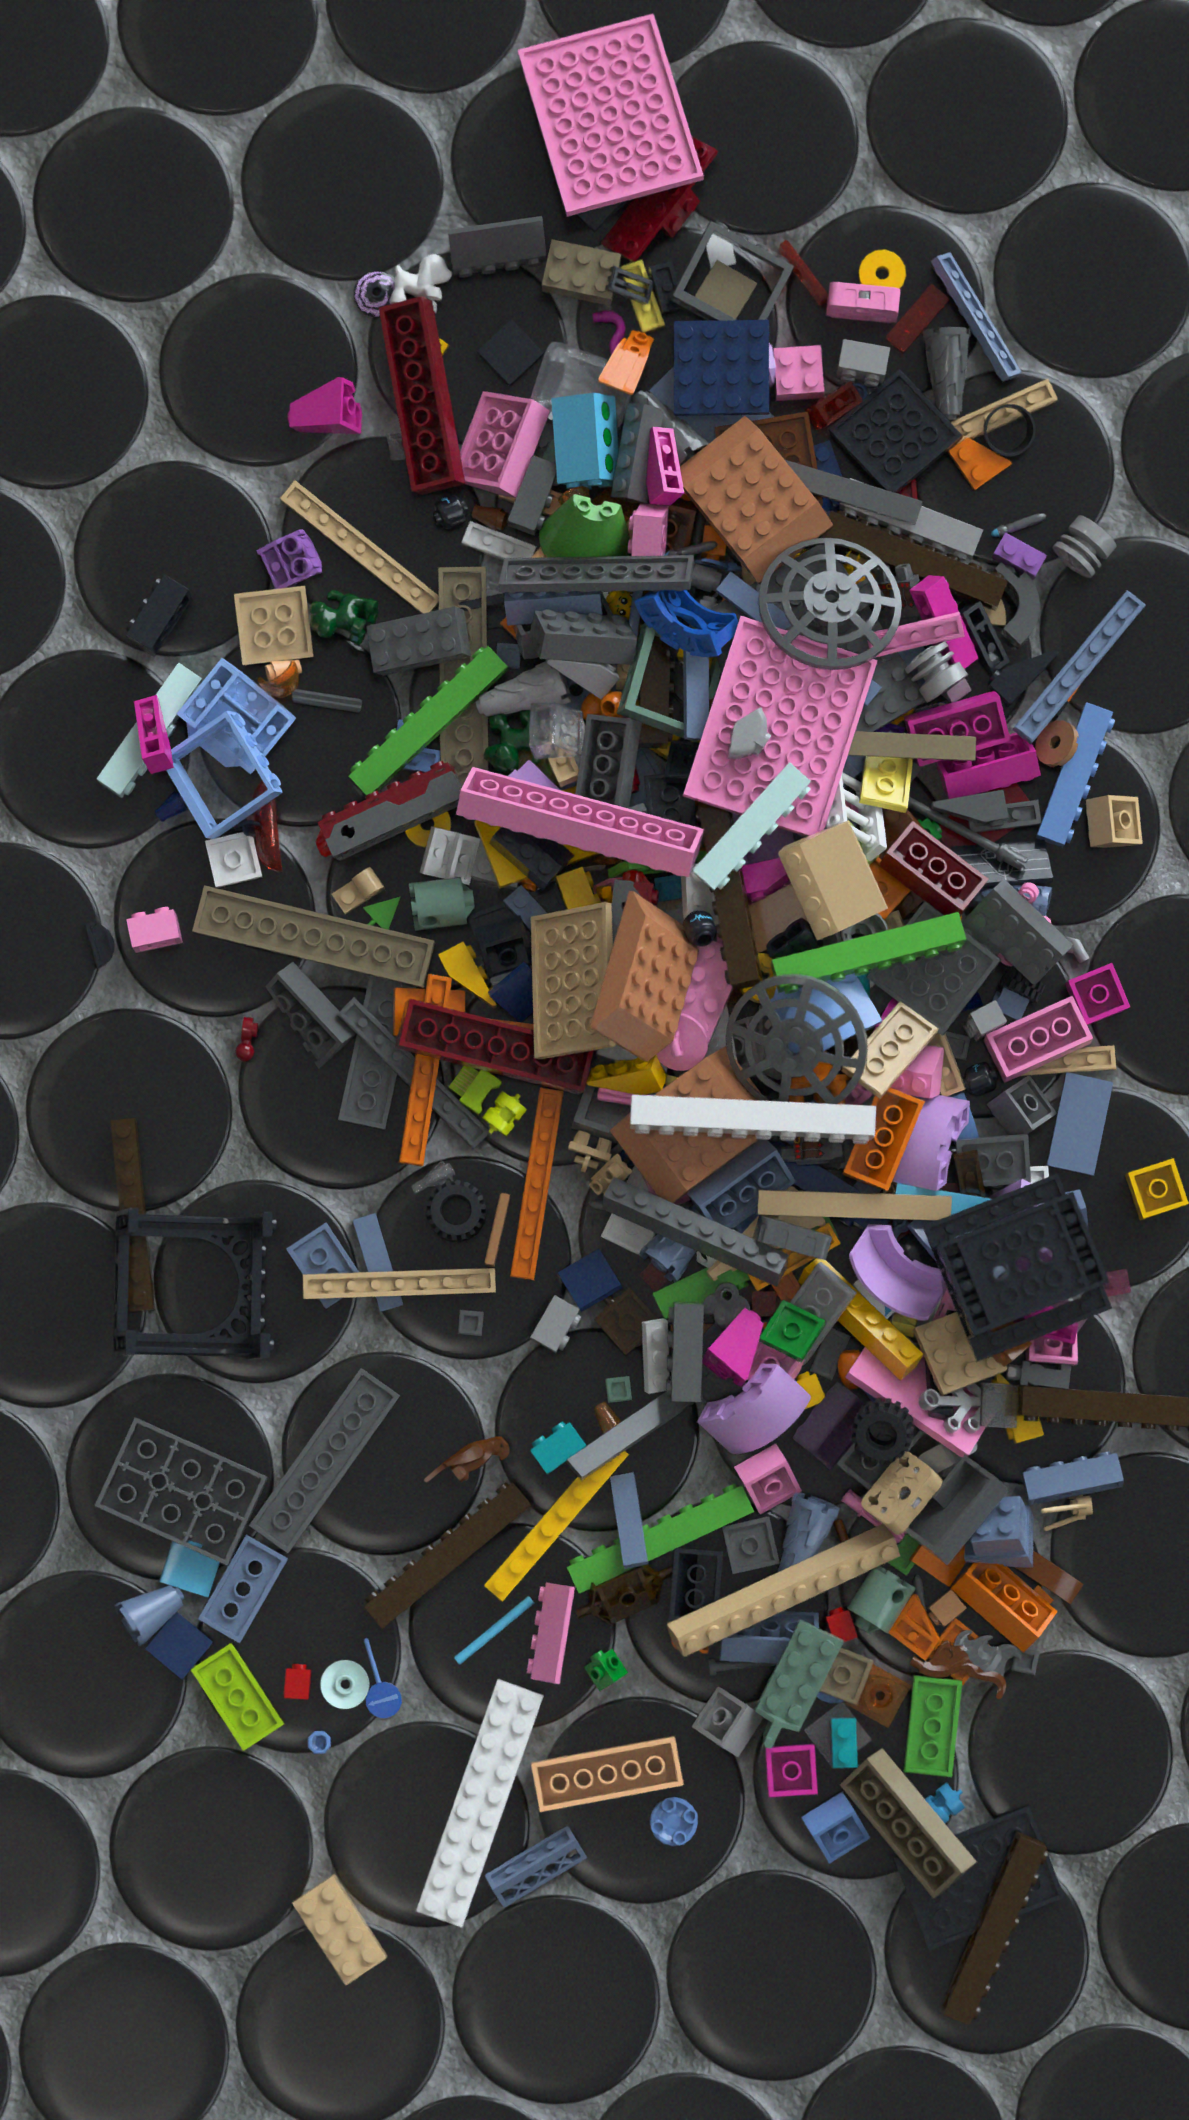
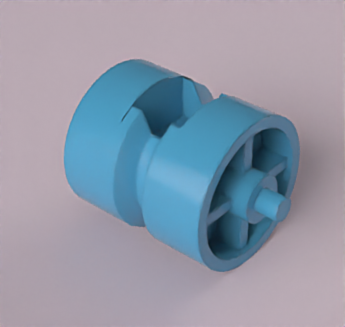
M947 1783L936 1790L935 1796L929 1795L925 1799L944 1823L949 1821L950 1815L956 1816L965 1809V1806L960 1801L961 1797L959 1795L963 1793L961 1789L957 1792L953 1791Z

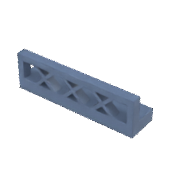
M567 1825L487 1873L485 1877L498 1900L505 1908L583 1861L587 1856ZM576 1849L578 1851V1854L573 1857L565 1858L567 1853ZM551 1863H556L553 1869L549 1871L545 1870V1867ZM535 1876L533 1881L524 1883L527 1877ZM509 1888L514 1889L513 1893L506 1897H503L501 1894Z

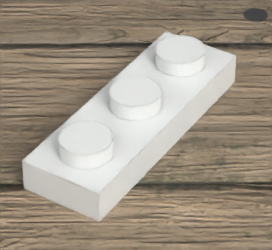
M662 1318L642 1322L644 1391L648 1394L666 1391V1379H670V1371H667V1355H669V1347L667 1345L668 1320Z

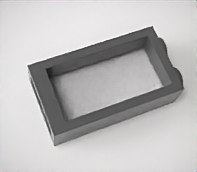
M586 1083L572 1129L619 1144L610 1130L631 1113V1106L598 1100L599 1087L589 1086Z

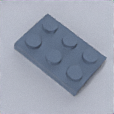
M324 1223L287 1248L302 1274L359 1272L327 1223ZM342 1298L319 1299L325 1309H327Z

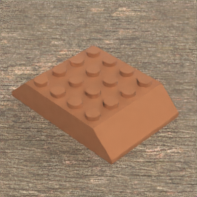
M746 416L680 466L684 493L758 584L762 582L768 567L779 554L800 542L820 537L833 526L817 499L762 431ZM801 548V549H799V550H797V551H795V552H792V553H791L790 555H788V556H790L791 558H793L795 555H797V554H798L800 551H802L804 548ZM780 562V564L776 567L774 572L784 564Z
M633 891L628 893L590 1028L641 1060L649 1061L674 1040L699 950L697 946L690 944L687 940L682 923Z
M726 1046L703 1059L654 1095L760 1101L746 1090L731 1067ZM735 1059V1061H736V1063H737V1065H738L740 1071L743 1070V1068L740 1066V1064H739V1063L737 1062V1060ZM747 1078L746 1080L760 1093L751 1079ZM631 1113L610 1130L611 1134L657 1196L672 1203L683 1197L687 1192L760 1140L756 1139V1135L747 1134L746 1138H732V1134L723 1133L722 1137H708V1133L698 1132V1136H684L683 1131H674L673 1135H661L659 1130H650L649 1134H637L635 1129H630Z

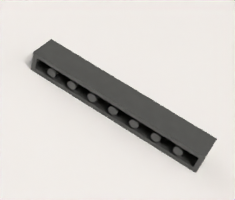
M616 1177L612 1179L603 1196V1210L776 1287L787 1269L789 1254Z

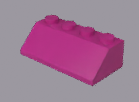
M1017 733L1009 734L1011 740L1009 742L977 750L975 761L942 760L935 762L944 792L948 799L987 793L992 789L1005 788L1013 783L1030 781L1034 777L1041 776L1035 748Z

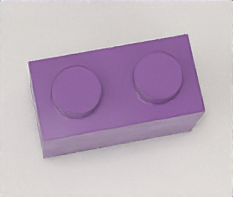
M1005 532L992 559L999 563L1002 562L1005 566L1009 564L1021 575L1026 572L1033 581L1047 555Z

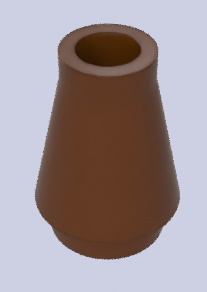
M475 505L472 511V518L495 531L498 529L504 530L508 521V512H505L503 508Z

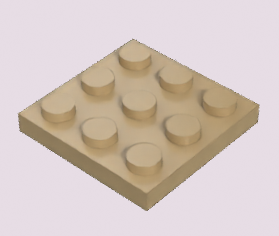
M305 586L234 594L243 665L314 657Z
M957 1312L913 1329L941 1396L1008 1370L1007 1366L1003 1367L1001 1363L995 1361L993 1356L976 1362Z

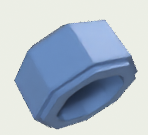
M314 1731L308 1737V1748L314 1754H324L331 1747V1737L325 1731Z

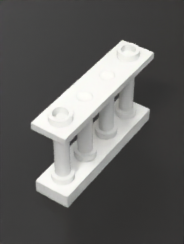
M842 772L826 822L827 829L847 821V818L859 824L860 830L853 826L852 829L857 840L862 842L865 858L872 861L887 849L882 808L859 803L861 782ZM843 783L856 790V795L845 790ZM845 801L856 806L858 813L846 807Z

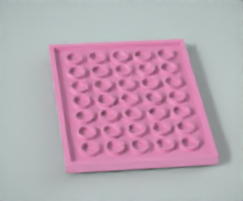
M654 14L518 50L519 59L567 217L704 180Z
M740 616L683 796L743 815L790 762L811 781L808 785L810 791L802 800L797 797L792 802L794 809L786 817L781 815L775 821L778 824L777 827L806 837L823 831L878 660L872 659L859 666L839 670L819 669L808 666L780 650L769 637L762 622ZM776 627V629L782 636H784L788 632L786 630ZM798 635L791 642L794 647L807 654L827 658L828 644L813 641L802 635ZM837 647V659L859 655ZM761 707L767 718V733L771 735L758 757L752 754L742 759H727L731 731L735 723Z

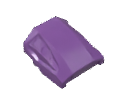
M299 529L256 550L264 561L275 586L274 589L289 588L309 577L322 573L321 560L312 540L304 530Z

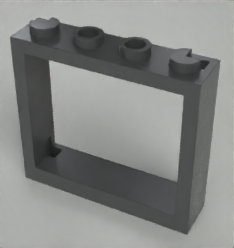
M711 221L703 232L669 300L708 321L737 320L683 291L712 234L782 271L758 320H767L794 266L789 264L790 261L781 255L776 257L769 253L767 247L761 244H752L745 235L738 232L736 234L730 232L725 224Z

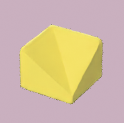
M895 1312L891 1323L903 1335L914 1337L913 1329L916 1328L918 1319Z

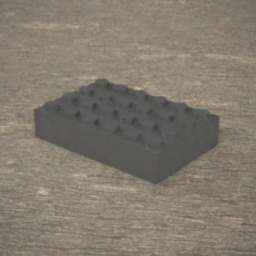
M135 1417L95 1506L229 1566L268 1477ZM188 1541L202 1544L201 1549L189 1544Z

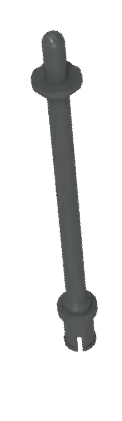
M861 773L859 776L860 781H862L863 773ZM909 797L908 807L994 853L997 861L1001 863L1004 861L1019 869V871L1024 869L1025 865L1017 862V860L1027 863L1028 857L1010 849L1011 846L1008 844L999 846Z

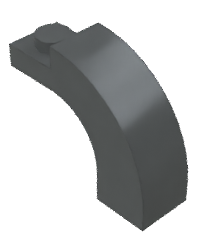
M1001 562L994 572L1004 575V579L1008 580L1006 586L1013 592L1017 600V613L1003 628L1001 633L1019 649L1029 638L1037 623L1040 612L1039 594L1034 582L1026 572L1018 578L1016 576L1017 572L1009 564L1005 566Z

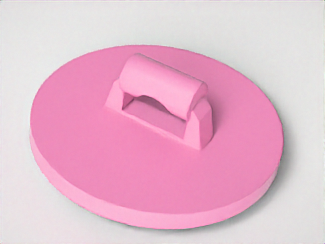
M681 1013L674 1040L656 1054L660 1063L673 1070H690L701 1062L707 1054V1034L696 1019Z

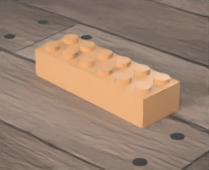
M674 1736L531 1762L540 1812L683 1785Z

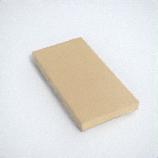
M900 1001L867 1039V1063L858 1083L881 1099L937 1034L938 1028ZM857 1050L851 1058H858L859 1051ZM843 1066L842 1072L852 1078L856 1068Z

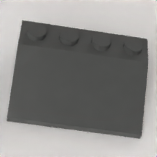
M542 216L448 230L453 275H459V277H469L473 275V272L482 271V274H490L500 268L516 270L520 265L527 264L529 267H537L542 265V262H547Z

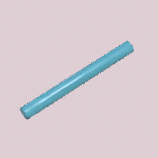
M529 1596L526 1597L454 1657L455 1660L462 1664L534 1604L533 1600Z

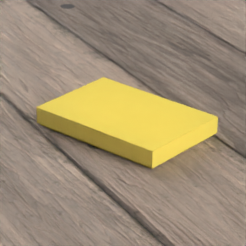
M865 756L859 803L906 813L913 759Z

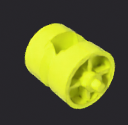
M504 1091L499 1094L494 1101L496 1106L490 1107L482 1117L490 1124L489 1133L492 1134L494 1131H499L507 1137L514 1127V1120H520L527 1110L519 1103L518 1099L521 1097L519 1094H516L515 1097H511Z

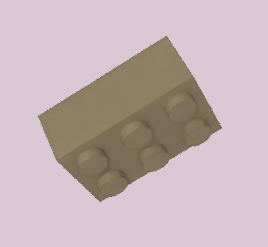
M552 239L542 282V292L611 306L614 293L605 290V287L609 284L607 279L608 276H611L610 267H620L621 254Z

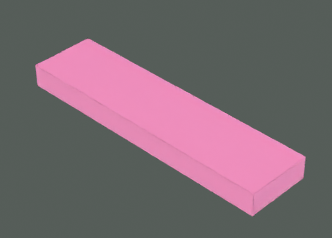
M956 612L898 626L889 645L876 657L965 637L960 613ZM888 629L875 631L874 633L881 640ZM867 640L868 646H869V649H870V648H872L873 646H872L871 643Z

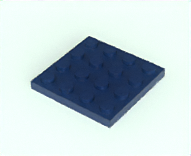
M769 320L674 321V416L769 415Z

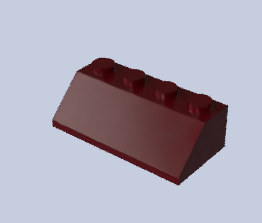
M914 821L911 822L889 848L879 864L881 868L944 915L959 912V916H961L989 880Z

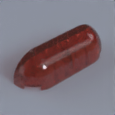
M263 781L255 788L252 801L268 790ZM274 798L253 813L254 821L260 823V826L254 825L256 848L259 859L266 867L273 871L283 872L276 798Z

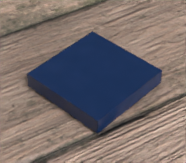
M525 962L521 963L488 992L494 1001L519 1022H522L533 1012L532 969Z
M600 1249L595 1250L558 1272L581 1312L623 1288Z
M176 1612L145 1649L183 1680L212 1645L213 1641L180 1613Z

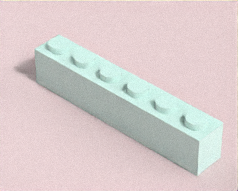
M180 663L176 665L156 694L159 699L168 737L173 734L177 727L175 725L179 718L177 712L203 682L201 677ZM137 722L97 777V781L121 798L125 794L129 795L136 785L134 781L137 776H142L148 769L142 760Z
M789 762L692 872L713 891L716 887L721 890L730 880L727 875L733 869L737 872L746 862L743 857L749 851L753 854L760 847L762 842L759 839L765 833L770 835L777 828L778 824L775 821L781 815L786 817L794 809L792 802L797 797L802 800L810 791L808 785L811 781Z

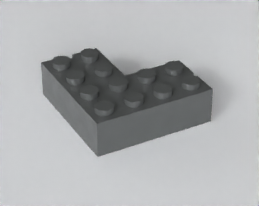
M1005 879L993 888L962 922L964 931L995 955L1001 953L1034 986L1073 946Z
M964 1455L944 1479L939 1490L931 1497L926 1506L903 1533L948 1565L1009 1490L995 1476Z

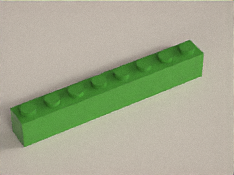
M489 646L485 649L483 647L479 648L472 655L474 659L468 665L462 664L455 671L456 676L450 682L447 679L437 688L439 692L433 698L428 696L420 704L421 709L418 712L408 714L402 721L404 723L403 726L398 730L395 728L385 736L386 741L381 746L378 744L367 753L369 757L363 763L359 761L350 769L352 773L349 777L366 795L381 790L479 698V695L485 693L509 670L508 666Z
M959 912L773 959L771 968L774 976L801 974L812 976L822 981L831 979L832 982H837L845 979L846 975L855 974V976L867 974L869 969L878 967V970H884L892 967L893 963L900 961L902 964H907L915 961L916 957L924 956L925 958L937 956L939 951L948 950V952L960 950L966 942V936ZM797 984L777 985L778 993L785 991V994L797 992L799 987H803V985Z
M823 1217V1219L825 1220V1222H826V1223H829V1224L831 1225V1227H832L834 1233L836 1234V1236H837V1238H838V1235H837V1233H836V1231H835V1229H834V1227H833V1224H832L830 1218H829V1217ZM819 1225L812 1228V1230L819 1228ZM705 1268L652 1293L662 1317L668 1319V1309L673 1307V1302L703 1303L707 1296L715 1293L716 1288L721 1283L730 1282L738 1290L749 1286L747 1281L750 1278L745 1272L738 1269L732 1272L730 1269L718 1275L717 1280L713 1281L706 1272L709 1268ZM726 1292L723 1293V1297L727 1296Z
M734 1483L723 1488L724 1494L716 1498L714 1494L700 1499L701 1505L693 1508L692 1504H689L679 1509L680 1514L673 1518L668 1514L657 1519L658 1525L649 1528L648 1524L644 1525L643 1531L648 1561L753 1513L754 1510L743 1486L737 1487ZM619 1538L613 1540L615 1545L607 1549L605 1545L591 1550L593 1555L584 1559L583 1555H580L569 1561L571 1565L567 1569L579 1594L590 1589L592 1582L597 1586L635 1568H624Z

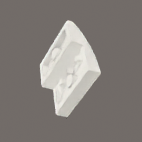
M431 826L420 873L444 879L461 877L462 883L469 885L480 838Z

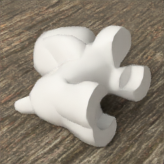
M436 254L426 256L421 261L417 274L405 272L397 265L395 267V289L391 295L390 304L405 301V294L408 293L415 297L423 296L432 300L434 313H436L437 303L434 300H441L442 291L434 285L448 281L452 275L444 259Z

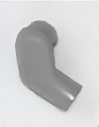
M1065 937L1073 944L1068 953H1073L1079 964L1089 959L1080 940Z

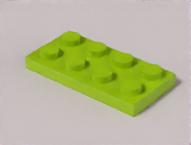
M232 1643L191 1669L243 1751L284 1725L279 1714Z

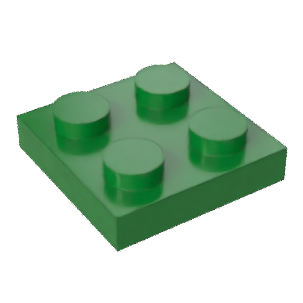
M782 1300L759 1337V1341L802 1363L824 1328L825 1320Z

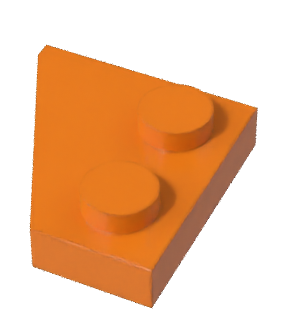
M968 437L947 451L973 490H976L1012 464L1008 459Z
M913 1594L895 1621L889 1634L926 1661L941 1639L918 1595Z

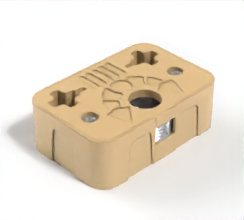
M907 1451L904 1452L902 1458L899 1459L897 1457L895 1462L888 1466L863 1497L861 1506L875 1520L885 1525L894 1534H902L926 1506L931 1497L939 1490L942 1485V1479L927 1464Z

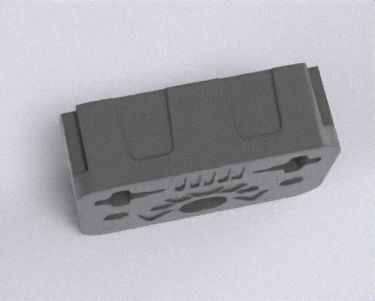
M759 1215L753 1238L757 1241L822 1260H826L832 1241V1236L764 1215Z

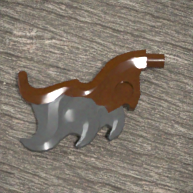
M965 1630L957 1635L953 1646H950L948 1640L943 1642L928 1662H923L914 1656L909 1665L918 1669L919 1673L936 1678L947 1677L959 1671H966L969 1677L996 1684L998 1690L995 1697L1001 1699L1006 1689V1681L1003 1677L1006 1662L1013 1656L1022 1659L1019 1649L1013 1645L989 1646L987 1641L993 1638L991 1635L968 1640L967 1636L972 1633V1630Z

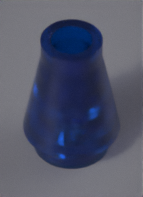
M173 791L159 808L154 811L158 818L164 822L166 819L188 811V806L179 791Z

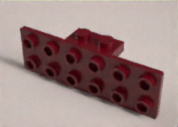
M692 137L702 172H704L718 151ZM696 182L635 198L602 240L601 244L603 247L621 254L622 257L632 262H636L660 229H662L665 235L673 238L700 202L691 190Z

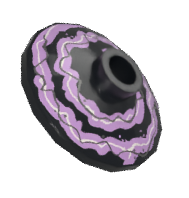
M382 271L365 274L357 282L354 289V300L357 307L365 315L380 317L379 307L390 305L391 295L395 289V279ZM374 289L381 290L379 296L373 295L372 292Z

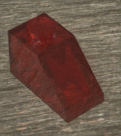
M849 381L807 407L805 412H808L811 422L816 430L830 425L861 403L863 399L853 383Z

